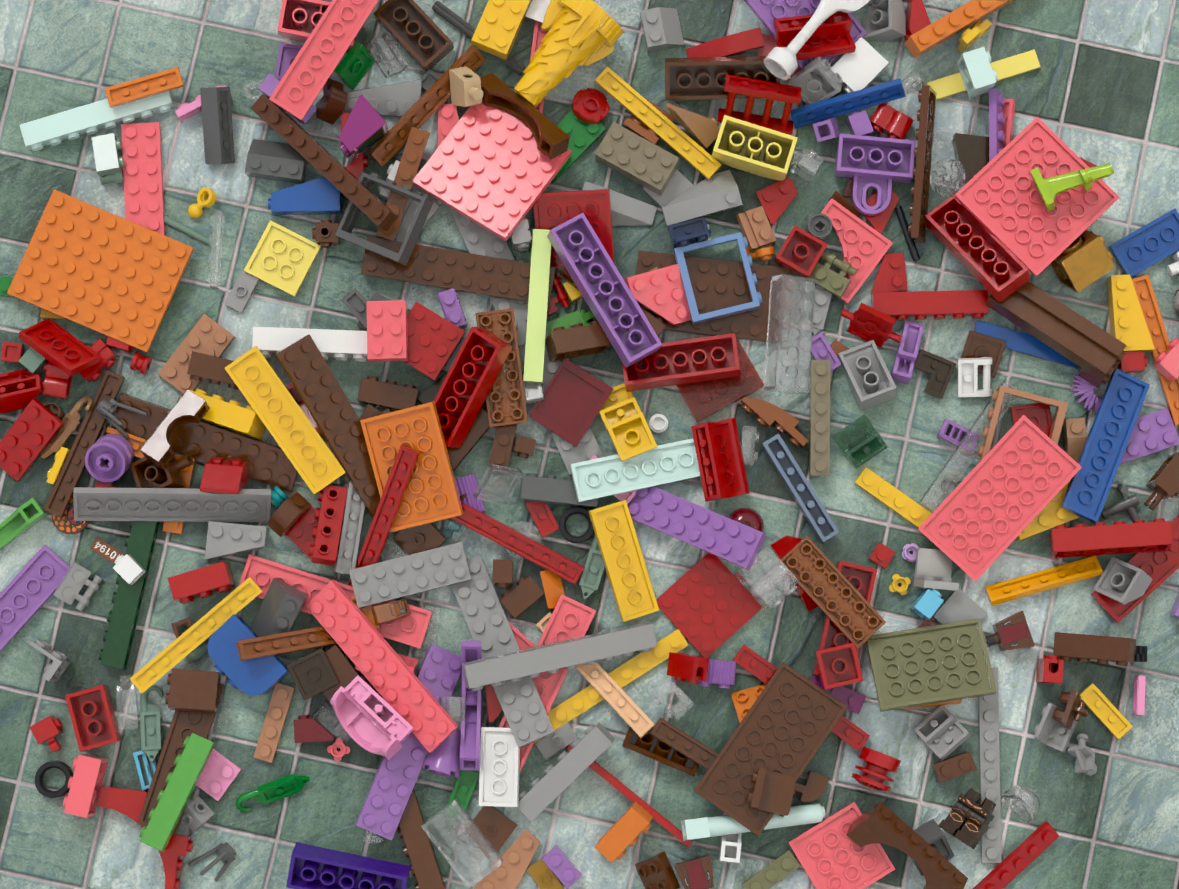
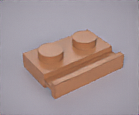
M763 206L736 215L742 233L747 239L750 251L776 241Z

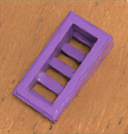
M948 419L943 421L937 435L938 438L972 453L980 436ZM948 427H952L949 436L945 435ZM955 430H958L956 438L953 439L952 436ZM962 433H965L966 435L962 443L959 442ZM968 437H973L969 446L965 445Z

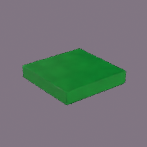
M356 41L334 72L348 88L354 90L375 63V60L365 47Z

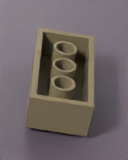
M615 122L612 123L594 154L596 161L660 196L680 165L679 157Z

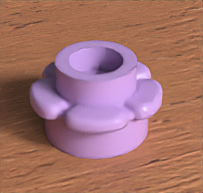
M914 543L906 544L903 547L902 557L907 559L908 562H915L917 548H919L918 545Z

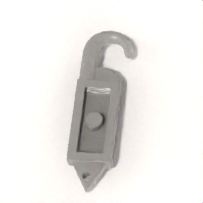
M818 285L813 289L804 323L809 339L814 337L820 330H823L832 293Z

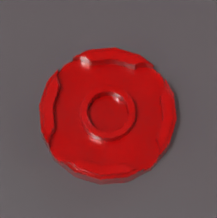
M593 88L579 90L571 104L576 117L588 124L602 122L606 118L610 106L606 101V96Z

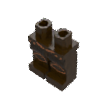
M971 788L965 796L960 794L949 815L938 826L972 849H975L990 821L995 817L992 815L996 804L985 798L981 806L977 805L976 802L981 794Z

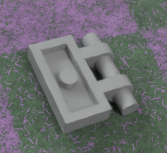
M73 562L53 595L69 605L73 603L74 599L78 600L79 602L75 608L83 611L84 607L89 605V599L93 593L99 589L102 578L96 575L92 581L89 580L88 577L92 572ZM85 584L89 587L82 596L79 594V591Z

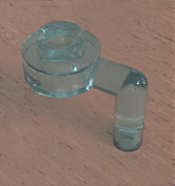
M453 519L450 520L444 534L447 540L443 544H449L454 531L458 533L462 524Z

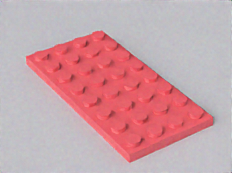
M1023 415L926 519L918 530L976 582L1082 467Z

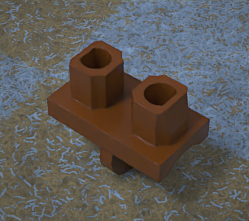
M1072 689L1071 693L1061 692L1059 702L1066 705L1065 710L1056 708L1053 714L1054 720L1062 723L1068 729H1071L1073 720L1079 722L1081 716L1087 717L1088 711L1084 709L1085 703L1080 701L1081 696L1078 695L1077 690Z

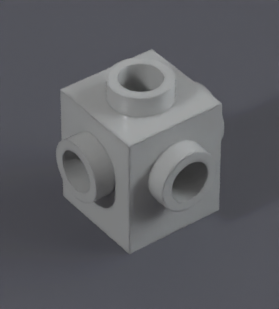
M198 797L194 801L188 800L182 820L195 832L214 813Z

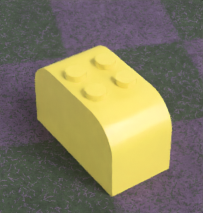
M724 115L712 158H715L723 165L773 180H784L798 137Z

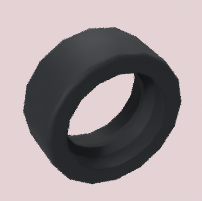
M583 507L567 509L559 520V529L562 536L571 543L580 544L586 542L594 533L589 512ZM581 514L588 520V530L584 535L573 536L567 531L566 521L571 515Z
M46 762L36 772L35 786L39 793L45 797H62L70 790L68 782L70 777H73V771L64 762ZM50 768H58L65 774V785L58 791L47 789L43 783L44 774Z

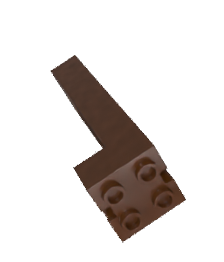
M1029 281L999 303L991 294L985 304L1080 366L1082 370L1078 376L1096 388L1101 383L1106 384L1126 354L1123 352L1126 344Z

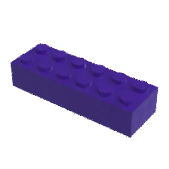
M296 842L291 855L286 887L291 889H407L411 866Z

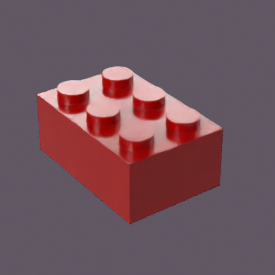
M225 561L168 578L174 601H179L183 604L193 602L195 597L203 599L213 596L212 592L215 591L220 593L232 590L231 587L235 586L230 564Z
M100 685L65 695L80 752L122 741L107 685Z

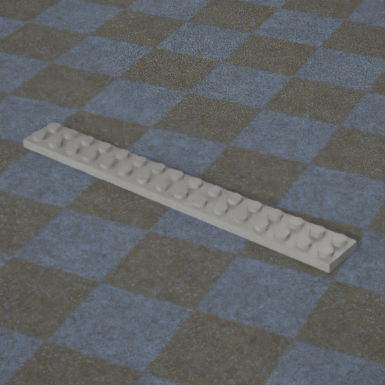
M449 207L469 253L515 261L505 240ZM489 296L495 310L514 308L520 363L524 365L528 302ZM546 342L543 383H541L543 392L561 365L560 360L549 361ZM590 427L577 447L550 431L569 475H572L570 464L588 461L592 455L598 458L603 457Z

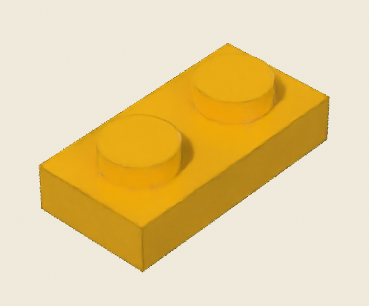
M61 446L60 450L56 452L55 463L47 473L48 479L46 482L55 485L70 452L69 449Z

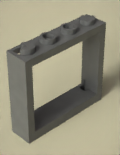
M362 172L359 180L369 190L372 184H375L419 202L420 205L399 253L351 234L361 212L351 201H349L335 236L406 266L434 202L428 199L429 195L420 191L415 194L410 187L402 185L400 188L396 186L397 182L386 178L383 181L378 174L371 172L369 175Z

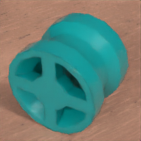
M276 485L271 493V503L279 508L289 497Z

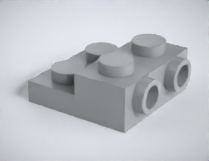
M820 56L806 64L802 71L788 79L789 85L801 87V99L806 105L827 100L841 91L843 82L838 73L834 74L832 72L829 61L827 59L822 60Z

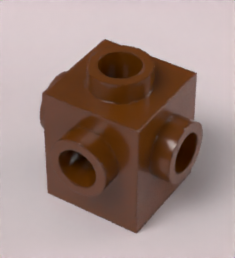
M321 220V223H316V228L312 229V239H315V242L321 248H331L332 245H340V238L335 236L339 223H332V220Z

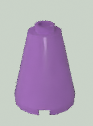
M457 728L433 752L428 753L421 769L426 771L428 767L431 773L450 778L454 774L455 778L459 779L461 730Z

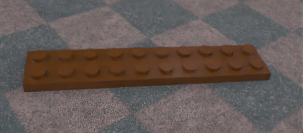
M367 236V241L399 253L403 242ZM415 244L406 266L365 249L361 275L444 289L454 288L456 291L528 302L531 263ZM550 267L548 306L551 300L555 267Z
M310 334L306 335L276 353V356L373 519L381 498L360 419Z
M122 393L119 403L147 413V416L117 406L115 417L123 423L120 427L126 433L147 440L153 435L156 426L161 424L166 418V414L170 409ZM203 420L199 424L187 423L178 427L171 438V447L176 453L182 455L189 454L192 458L205 463L212 457H222L223 460L242 459V462H248V478L274 487L277 485L280 489L289 492L293 490L298 471L281 447Z

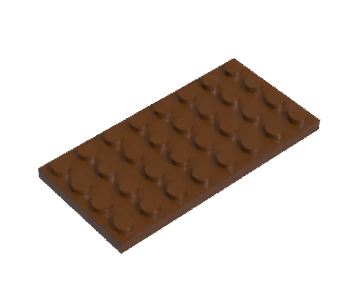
M639 250L636 275L648 272L655 267L659 269L677 264L674 254ZM684 256L699 315L752 302L742 262ZM761 264L750 266L752 274L755 273L757 278L756 291H760L762 297L759 309L692 325L691 320L671 325L661 316L654 314L650 310L648 312L653 316H658L664 322L663 324L666 327L663 330L709 336L735 333L736 339L781 344L790 270L785 267Z
M782 662L703 776L694 792L759 837L774 813L750 808V803L747 802L749 791L754 790L755 783H751L754 771L757 772L760 767L767 769V771L795 777L797 781L847 706Z

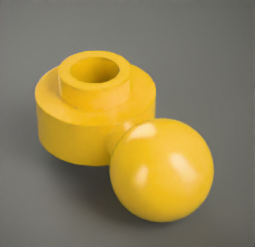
M207 187L202 188L198 192L197 203L191 204L188 208L189 216L195 219L201 217L203 207L209 208L216 202V192Z

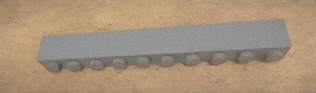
M645 622L461 663L466 687L476 691L483 689V686L488 684L499 686L502 685V681L510 680V682L520 681L523 676L534 678L540 676L541 672L547 671L548 674L559 672V668L563 667L574 669L578 667L577 664L581 663L592 665L599 659L609 661L621 654L622 657L631 656L634 651L640 650L641 653L652 651V647H657L653 623Z

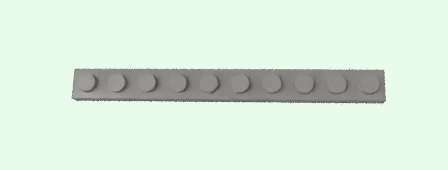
M992 668L997 693L978 697L980 806L985 798L996 804L992 815L995 817L990 821L980 839L981 863L1002 862L998 668Z

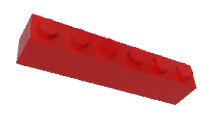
M988 290L873 292L871 295V307L893 318L896 317L898 321L907 320V317H915V320H926V317L942 320L946 319L945 316H953V319H964L965 316L981 319L989 313V307L985 305L988 300Z

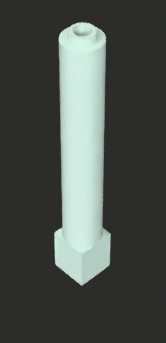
M820 803L791 806L789 814L783 818L774 813L764 830L820 823L825 818V809ZM728 815L681 821L683 841L751 832Z

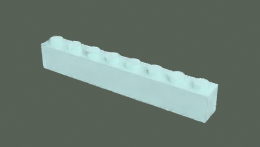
M170 91L113 108L109 106L107 98L20 124V129L25 146L29 150L39 151L43 149V146L49 144L55 146L61 144V141L66 139L75 140L82 134H95L102 128L112 129L116 127V124L122 122L128 124L134 122V119L139 117H151L152 113L159 111L160 113L168 112L175 105Z

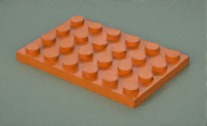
M434 401L360 420L380 498L382 497L400 446L405 445L420 452L390 532L464 514Z

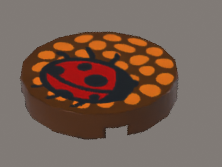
M73 496L63 518L53 514L51 516L54 526L65 534L80 533L90 522L74 521Z

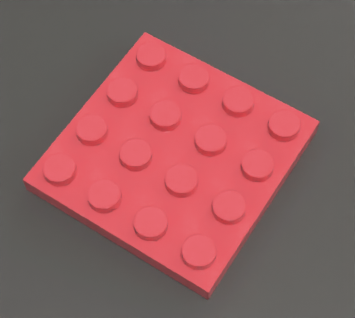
M855 802L850 803L788 842L816 889H864L895 870V867L879 843L859 847L846 835L852 822L862 816Z

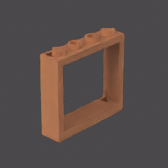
M1001 385L997 390L994 389L991 398L994 401L993 408H989L987 419L990 420L988 427L985 426L982 437L985 438L984 443L978 449L977 456H980L979 461L990 451L1004 394L1056 407L1049 438L1058 445L1068 403Z

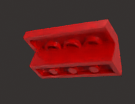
M837 11L828 17L797 52L796 59L855 52L856 46L850 35L852 21L848 13ZM813 14L774 19L777 47H787Z
M736 418L691 426L705 502L749 494Z

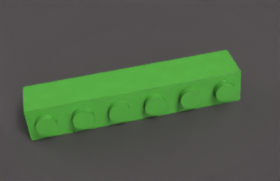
M194 733L186 737L183 743L185 749L182 755L178 754L174 765H176L175 770L168 774L165 781L168 784L165 790H161L157 797L159 803L156 809L152 808L148 816L150 821L147 827L144 826L140 832V842L164 852L215 746L214 742Z

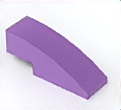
M905 321L901 334L902 338L899 342L891 371L893 381L908 385L917 358L924 325Z

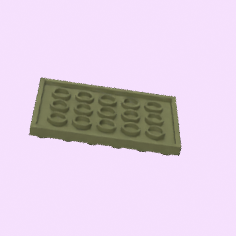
M980 619L876 634L866 641L880 712L997 693Z

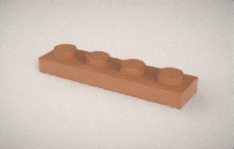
M280 683L275 686L253 756L254 758L273 763L295 688Z

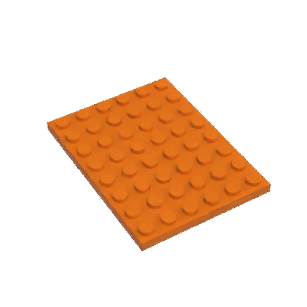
M54 189L7 294L148 353L194 248Z

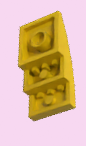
M625 383L613 387L614 390L599 411V416L622 462L657 448L645 417L632 392L626 391Z

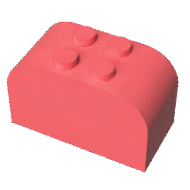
M283 0L277 29L278 35L306 42L331 2L322 0ZM355 39L349 46L348 50H350L353 47Z

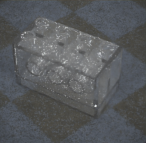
M768 546L757 554L750 570L742 567L734 574L737 580L762 606L763 610L775 608L783 601L782 596L786 597L798 588L796 584L799 580Z

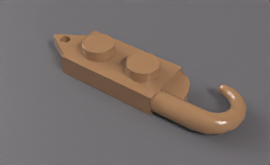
M84 396L79 399L70 412L66 413L61 420L64 424L42 451L40 457L45 459L53 452L56 453L61 446H64L66 439L75 432L77 425L80 423L79 411L86 403L85 410L88 411L93 402L90 396Z

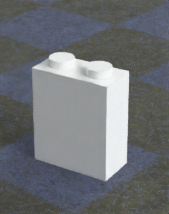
M862 37L855 43V52L844 54L831 67L834 74L838 73L841 76L843 91L846 94L867 88L889 64Z

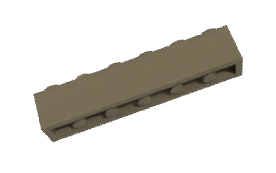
M831 360L810 361L809 476H830Z

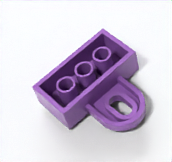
M839 134L834 176L853 178L852 201L860 213L868 216L882 213L890 203L892 182L910 184L913 178L916 141ZM869 188H873L877 192L875 206H868L866 204V191Z

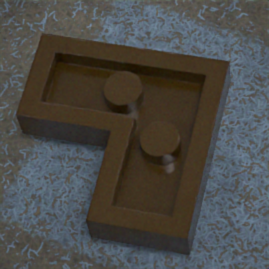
M920 349L914 363V368L930 374L924 393L942 399L956 363Z

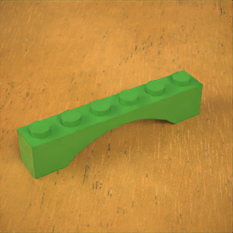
M31 498L0 524V550L49 515L44 511V507L38 499Z

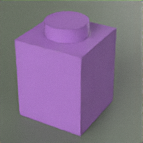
M858 110L849 114L850 116H848L846 122L851 135L871 136L874 130L866 110L862 112Z
M836 117L813 124L818 142L838 137L840 134Z

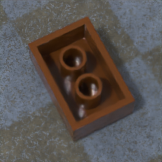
M598 321L590 322V325L583 326V323L572 325V328L568 329L564 327L554 328L545 339L550 362L604 353L612 345Z

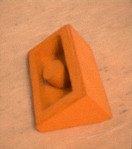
M548 570L540 571L548 610L556 607L561 594L565 596L561 577Z

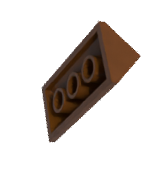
M629 727L622 744L623 747L695 776L699 765L650 735L652 729L640 738Z

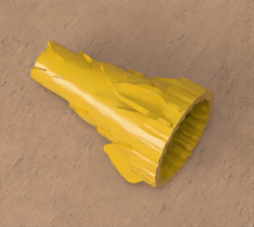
M551 0L541 26L544 31L548 32L540 41L542 44L533 54L530 64L523 71L524 76L515 86V91L528 103L537 107L549 91L562 82L564 78L568 79L579 65L588 67L614 51L615 42L624 33L623 29L593 0Z

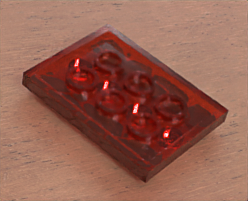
M737 338L736 344L741 376L676 385L697 423L764 387V383Z

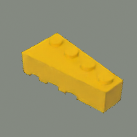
M1111 275L1106 279L1110 335L1126 344L1123 352L1144 351V353H1149L1155 350L1131 276Z
M197 388L196 391L189 390L204 399L210 407L202 420L210 423L214 422V424L221 427L231 428L241 434H248L262 441L266 426L251 406L247 405L246 408L240 407L241 403L230 400L228 403L223 401L224 398L213 394L210 397L206 395L207 392Z

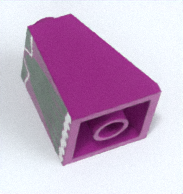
M362 94L358 97L338 137L341 143L339 144L340 150L347 158L351 157L353 160L363 154L389 131L387 123Z

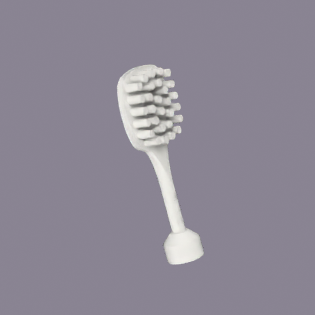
M821 0L810 20L787 47H774L764 59L766 68L777 78L787 80L798 67L797 52L828 17L837 11L845 13L854 12L870 0Z

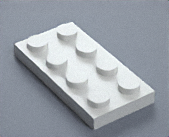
M481 727L479 806L519 807L520 748H518L510 728Z

